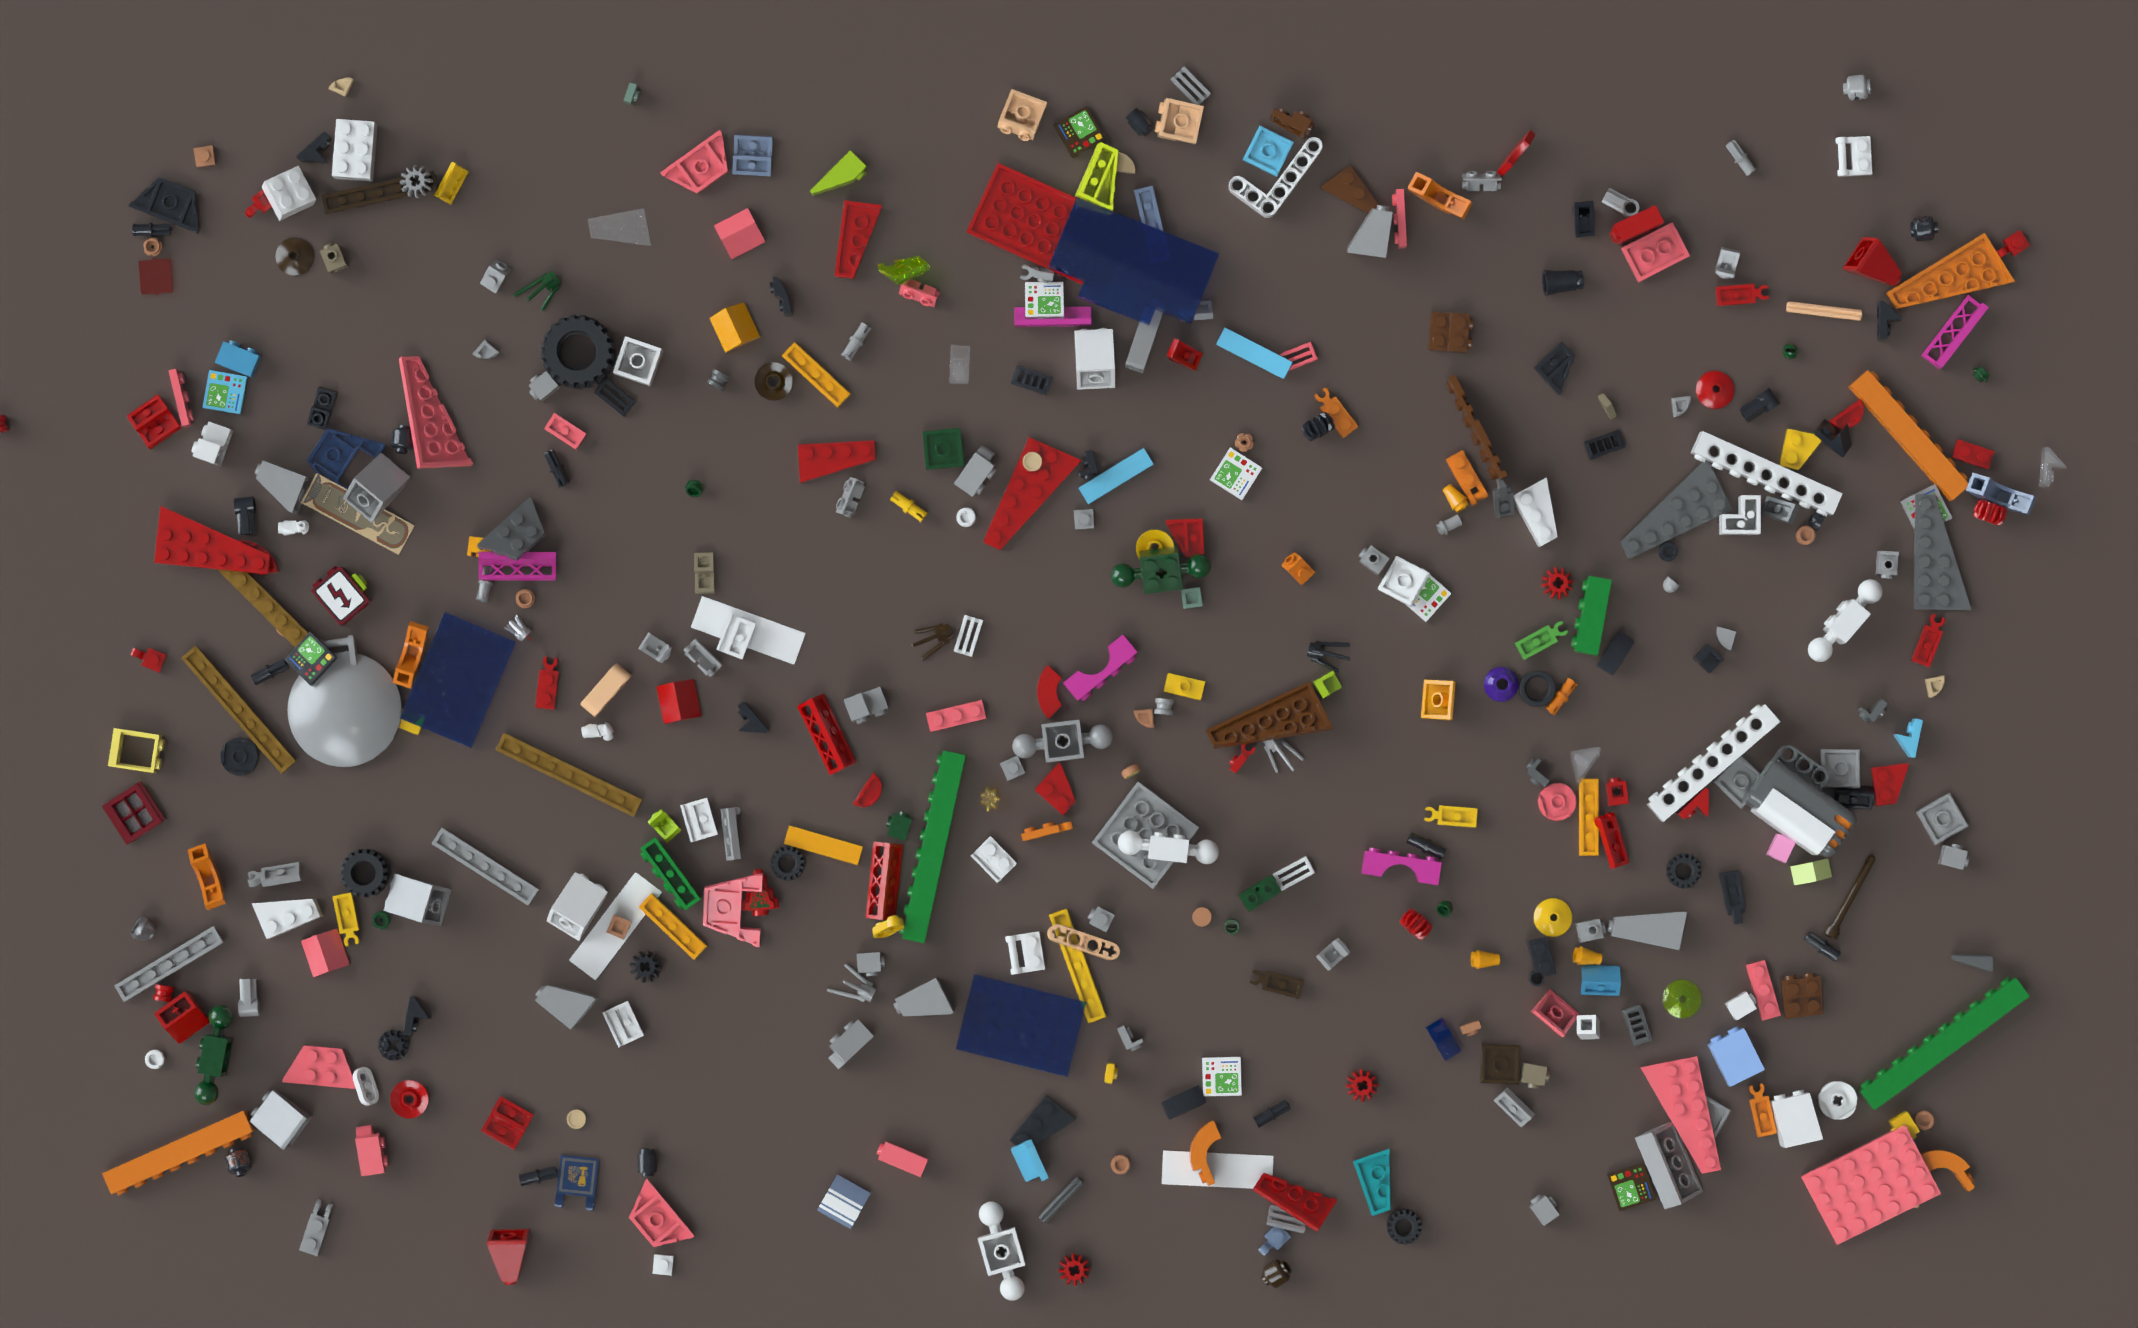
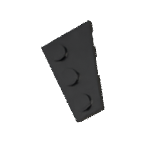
M1046 1095L1010 1141L1017 1146L1032 1139L1034 1146H1036L1076 1119Z

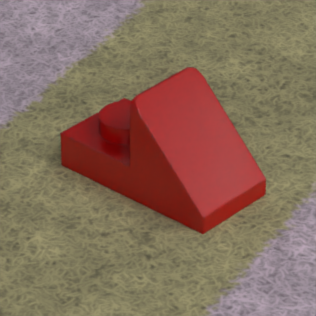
M1177 339L1173 340L1167 353L1169 360L1196 371L1203 355L1200 351Z
M1706 787L1701 789L1676 813L1681 819L1685 817L1687 819L1691 818L1696 813L1695 808L1705 817L1709 816V790Z

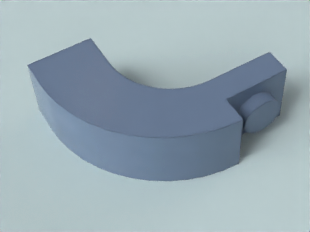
M1972 473L1966 489L1967 492L1979 499L2029 516L2036 497L2005 487L1989 477Z

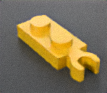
M1439 805L1438 811H1435L1432 807H1426V811L1432 812V817L1424 818V820L1430 822L1438 819L1437 825L1476 828L1478 808Z
M352 893L332 896L340 934L346 933L344 938L345 946H349L350 938H354L355 944H359V937L354 932L360 930Z

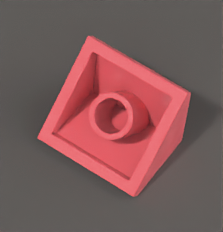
M748 208L714 225L731 259L765 243Z
M338 928L301 941L313 977L350 965Z
M1551 989L1547 991L1531 1011L1560 1037L1565 1036L1576 1020L1577 1015H1579L1574 1008Z

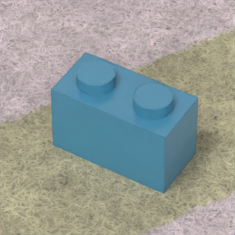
M231 340L229 343L223 341L215 363L254 378L262 358L257 355L258 351L247 347V350L239 348L241 344Z

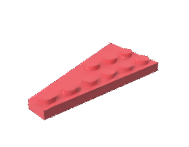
M1697 1056L1640 1067L1700 1172L1703 1174L1721 1170Z

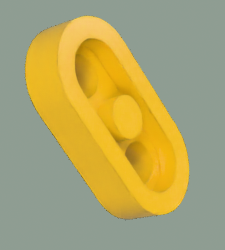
M895 915L888 917L884 922L877 923L872 928L873 937L885 938L904 928L903 919Z

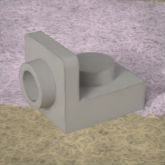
M1123 1025L1117 1028L1126 1050L1131 1049V1051L1142 1047L1143 1038L1131 1042L1130 1039L1134 1037L1129 1027L1125 1029Z

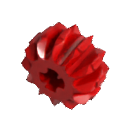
M1978 500L1973 516L2000 526L2005 521L2007 509L1985 500Z
M1554 567L1553 573L1550 570L1546 571L1549 578L1546 576L1542 577V580L1547 581V583L1541 584V587H1548L1544 591L1545 595L1550 591L1552 592L1550 599H1553L1555 594H1557V599L1560 600L1562 598L1561 592L1567 597L1568 593L1565 589L1573 590L1568 584L1574 583V580H1567L1571 573L1569 572L1564 576V568L1558 573L1557 567ZM1556 578L1559 579L1558 581H1562V585L1559 586V589H1557L1556 586H1553V582L1556 581Z
M1409 909L1400 919V924L1419 940L1427 937L1433 928L1432 924L1414 909Z
M1363 1069L1359 1070V1076L1353 1071L1352 1074L1355 1078L1347 1077V1080L1351 1081L1352 1084L1345 1085L1346 1088H1352V1090L1348 1091V1095H1352L1355 1092L1353 1099L1357 1100L1360 1095L1361 1102L1365 1100L1364 1095L1371 1100L1372 1097L1369 1092L1376 1094L1377 1091L1372 1089V1087H1378V1083H1372L1376 1076L1368 1078L1371 1073L1369 1070L1363 1076ZM1365 1080L1367 1088H1362L1361 1091L1358 1090L1359 1086H1357V1083H1362Z
M1072 1253V1260L1066 1255L1064 1258L1067 1263L1059 1262L1061 1266L1065 1267L1058 1269L1059 1273L1065 1272L1060 1279L1063 1280L1068 1277L1067 1285L1070 1284L1071 1280H1074L1073 1285L1077 1286L1078 1279L1081 1284H1084L1082 1276L1089 1278V1274L1084 1271H1090L1091 1267H1084L1088 1260L1086 1259L1081 1262L1083 1257L1081 1254L1078 1259H1075V1253ZM1075 1265L1079 1266V1267H1078V1270L1080 1269L1079 1273H1077V1272H1075L1074 1274H1071V1273H1070V1272H1071V1270H1069V1267H1070V1266H1071V1267H1074Z

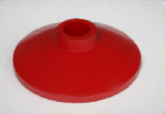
M1710 371L1702 375L1698 380L1696 395L1704 406L1711 409H1719L1726 406L1732 400L1734 384L1727 374L1720 371ZM1713 386L1719 387L1718 393L1713 391Z
M402 1081L391 1092V1107L400 1117L408 1119L418 1117L428 1106V1092L417 1081ZM409 1095L414 1098L411 1103L407 1101V1096Z

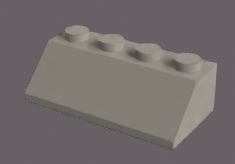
M1668 1122L1635 1137L1664 1209L1681 1205L1703 1192L1682 1139L1672 1122Z

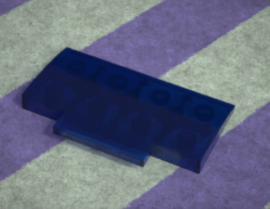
M1077 197L1050 261L1049 268L1084 281L1078 298L1150 325L1154 312L1157 310L1192 324L1219 253Z

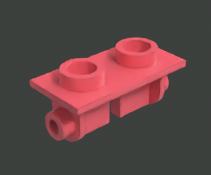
M904 278L899 291L900 295L906 299L916 300L924 306L935 307L936 300L940 294L937 288L925 284L921 290L919 289L921 282L911 278Z

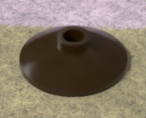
M289 238L278 246L275 259L281 271L291 276H298L306 273L311 268L314 261V253L311 246L305 240ZM293 252L297 254V257L295 259L290 258V255Z
M771 362L764 364L758 369L754 384L760 396L767 400L776 401L788 395L792 388L793 379L787 367L780 363ZM772 379H777L778 381L775 386L770 384Z

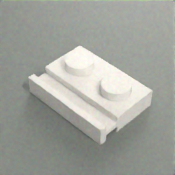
M730 614L716 650L743 660L756 623Z
M708 798L680 805L691 842L718 835Z
M991 836L971 855L997 883L1017 864Z
M629 1001L603 1012L618 1048L644 1036Z

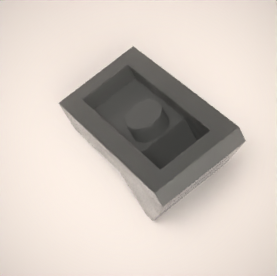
M1767 496L1761 508V514L1783 524H1793L1800 507L1796 504Z

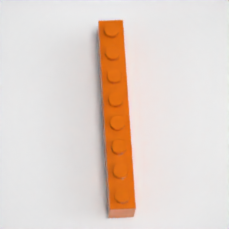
M1869 370L1865 371L1848 386L1858 399L1862 400L1864 406L1949 501L1954 500L1967 488L1968 477L1963 472L1959 473L1956 470L1954 461L1942 454L1943 449L1937 443L1933 444L1929 439L1931 437L1929 433L1917 426L1918 421L1914 416L1908 415L1904 411V405L1899 400L1895 401L1893 399L1890 389L1887 386L1883 387L1878 382L1880 380L1873 371L1871 373Z
M243 1110L102 1173L111 1195L117 1193L118 1196L128 1192V1187L132 1185L135 1188L146 1184L145 1180L150 1177L153 1180L164 1176L163 1172L168 1169L171 1172L182 1168L180 1164L186 1161L188 1164L199 1160L198 1156L204 1153L206 1157L217 1152L216 1148L223 1146L224 1149L234 1145L233 1141L238 1138L243 1141L252 1137L251 1133L256 1130L250 1122L251 1119L247 1110Z

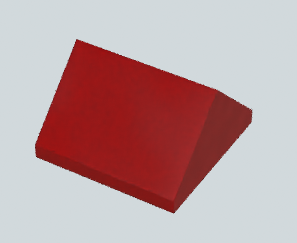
M694 679L672 682L656 687L664 724L702 717Z

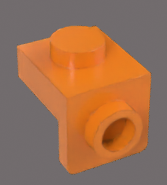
M1295 552L1289 555L1281 565L1301 586L1315 573L1305 560Z

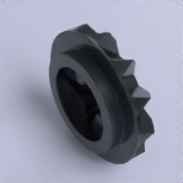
M389 1030L383 1033L378 1041V1049L381 1055L388 1060L395 1061L403 1058L409 1049L408 1038L398 1030ZM388 1039L392 1042L400 1040L396 1045L399 1052L395 1049L387 1051L390 1046Z

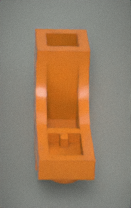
M1418 172L1415 173L1407 188L1428 204L1463 220L1473 204L1470 200L1445 189L1433 179Z
M410 621L404 648L395 668L394 684L411 689L425 652L428 640V626Z
M206 843L188 849L190 863L197 875L206 909L210 910L226 904L221 877Z
M1214 1120L1209 1121L1198 1130L1192 1140L1189 1154L1192 1171L1200 1169L1199 1177L1202 1183L1206 1182L1207 1186L1214 1184L1215 1181L1208 1167L1206 1154L1210 1145L1216 1140L1221 1139Z
M1938 1149L1920 1152L1929 1171L1936 1168H1947L1953 1172L1966 1191L1969 1192L1975 1188L1972 1184L1974 1182L1969 1172H1964L1970 1166L1961 1157Z

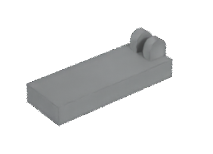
M739 807L720 809L726 860L741 859L736 815H739L741 810Z

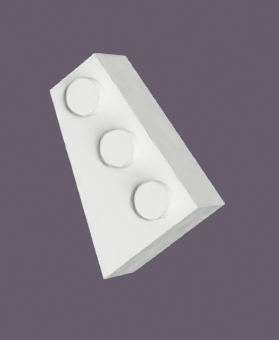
M1546 477L1513 496L1514 504L1538 547L1558 537Z
M316 899L252 903L266 939H271L323 917Z

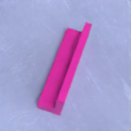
M1967 295L1921 356L1936 368H1943L1989 307L1984 303H1978L1971 296ZM1968 301L1977 307L1973 314H1965L1964 306ZM1962 317L1963 327L1953 330L1952 321L1955 318ZM1951 332L1952 341L1949 344L1942 345V334ZM1932 348H1939L1940 356L1936 361L1927 355Z
M1014 307V326H1091V307H1064V319H1025V307Z
M479 552V580L556 581V552H526L518 561L507 556L496 555L494 552ZM483 566H491L495 570L491 575H482ZM505 566H510L514 572L510 575H505L501 570ZM524 566H529L534 571L530 575H524L520 570ZM543 567H552V575H543L539 570Z

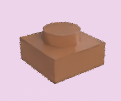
M213 145L194 148L197 168L216 165Z
M614 914L606 932L624 940L632 922Z
M1476 1020L1459 1027L1462 1034L1471 1036L1478 1033L1477 1029H1480L1481 1025Z

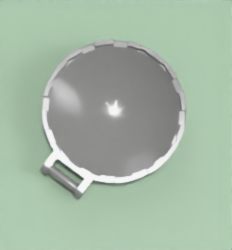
M348 635V638L326 641L320 639L328 648L348 645L349 651L334 653L338 658L313 686L309 685L300 675L298 676L288 700L287 711L291 732L297 743L308 755L324 764L336 767H353L367 763L387 749L400 726L402 701L399 689L393 683L391 675L381 664L367 656L357 654L355 635Z

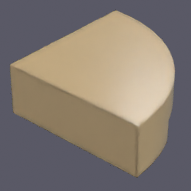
M347 77L338 79L328 89L347 97L354 79Z
M1118 152L1116 172L1135 174V166L1130 157Z
M1945 675L1925 679L1929 698L1936 696L1942 690L1945 683Z

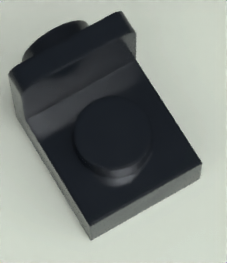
M1092 450L1085 451L1086 456L1082 457L1085 468L1089 467L1088 471L1078 473L1079 478L1083 477L1084 480L1095 478L1094 474L1098 473Z

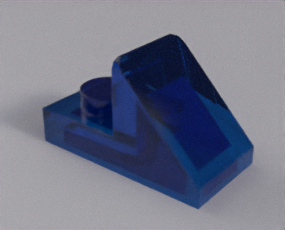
M1442 1018L1425 1027L1444 1061L1461 1052L1460 1047Z

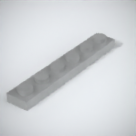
M444 828L440 829L431 843L528 906L539 891L532 884Z
M213 926L114 986L123 1002H126L223 944L224 941L216 927Z

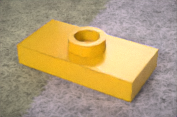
M451 162L434 196L451 205L469 171Z
M1168 673L1163 692L1201 700L1205 681Z
M1107 1063L1105 1083L1112 1084L1113 1079L1116 1080L1118 1068H1114L1115 1063Z

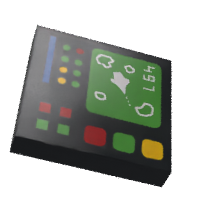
M310 631L284 660L309 685L313 686L338 657Z

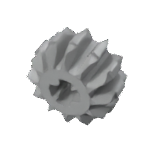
M417 165L413 166V171L409 167L406 168L409 174H401L406 179L400 181L401 185H405L402 191H408L407 195L409 197L414 193L415 198H419V192L426 196L425 188L429 191L432 189L427 185L433 183L432 179H427L431 173H424V167H421L418 171ZM417 177H419L420 184L414 186L412 180L414 178L417 180Z

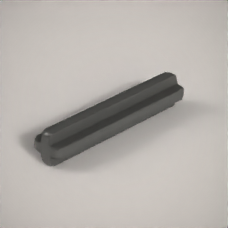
M1075 1177L1039 1215V1219L1043 1223H1047L1083 1186V1181L1079 1177Z

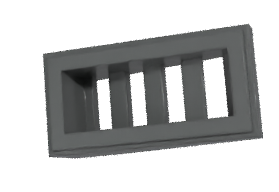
M1951 955V959L1993 972V957L1990 955Z
M1641 1004L1621 1010L1633 1046L1652 1041ZM1638 1011L1639 1015L1629 1018V1014ZM1637 1019L1641 1020L1640 1023L1631 1025L1632 1021H1635ZM1643 1026L1644 1028L1643 1030L1633 1032V1029ZM1646 1034V1037L1637 1040L1635 1038L1637 1035Z

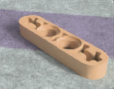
M1053 925L1047 932L1048 938L1053 942L1106 960L1116 959L1120 954L1117 944L1063 925ZM1058 928L1059 933L1066 934V931H1068L1066 938L1062 936L1054 938L1055 934L1052 931ZM1072 934H1077L1080 938L1077 945H1073L1070 942ZM1090 940L1097 942L1098 946L1095 951H1091L1088 948ZM1102 943H1104L1103 948L1109 949L1112 946V950L1115 951V954H1112L1109 957V953L1104 950L1101 951V954H1099V951L1102 948Z

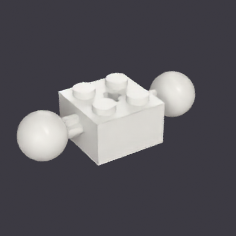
M1872 579L1863 581L1858 587V598L1841 602L1836 608L1837 614L1830 616L1824 622L1825 628L1823 630L1827 634L1823 638L1813 639L1808 646V654L1814 661L1824 662L1828 660L1833 652L1832 644L1835 641L1840 645L1847 643L1871 615L1864 607L1867 604L1876 603L1882 597L1883 590L1879 582Z
M1130 830L1123 832L1118 839V847L1121 852L1126 855H1134L1140 850L1148 851V859L1187 863L1188 855L1195 856L1203 864H1211L1219 856V848L1212 840H1202L1197 845L1189 844V840H1185L1186 836L1174 834L1173 838H1168L1166 833L1155 832L1154 836H1150V839H1143L1137 832Z
M986 1202L979 1210V1218L983 1224L989 1226L990 1234L978 1237V1242L987 1274L990 1276L1002 1272L1004 1278L1000 1285L1002 1296L1010 1301L1018 1300L1022 1297L1025 1286L1023 1281L1014 1275L1013 1269L1025 1266L1026 1263L1015 1227L1002 1230L1000 1226L1004 1214L1002 1207L996 1202ZM1000 1246H1002L1003 1249H1007V1251H1005L1004 1256H1001L1000 1253L997 1254L996 1252L999 1250Z

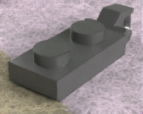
M1504 478L1496 479L1497 488L1493 489L1492 492L1496 518L1515 514L1512 488L1510 485L1506 486Z

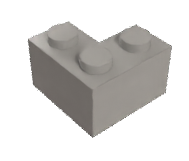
M881 687L844 699L851 721H856L857 724L868 721V716L875 714V717L886 714L885 710L889 709Z

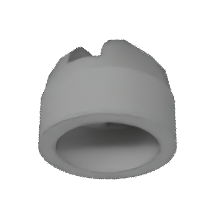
M1669 576L1663 582L1664 590L1669 593L1676 591L1680 586Z

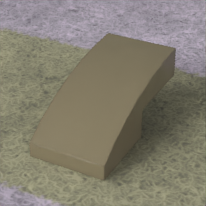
M713 552L694 553L695 594H715Z

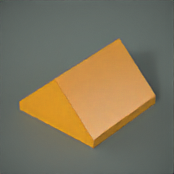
M744 302L727 307L710 317L725 353L760 337Z
M1424 680L1421 718L1450 721L1453 719L1456 681Z

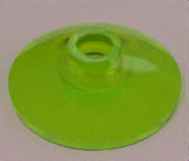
M1676 980L1670 983L1664 990L1663 1005L1672 1016L1687 1018L1695 1014L1699 1009L1701 994L1692 982ZM1682 995L1686 997V1001L1684 1003H1681L1679 1001V998Z

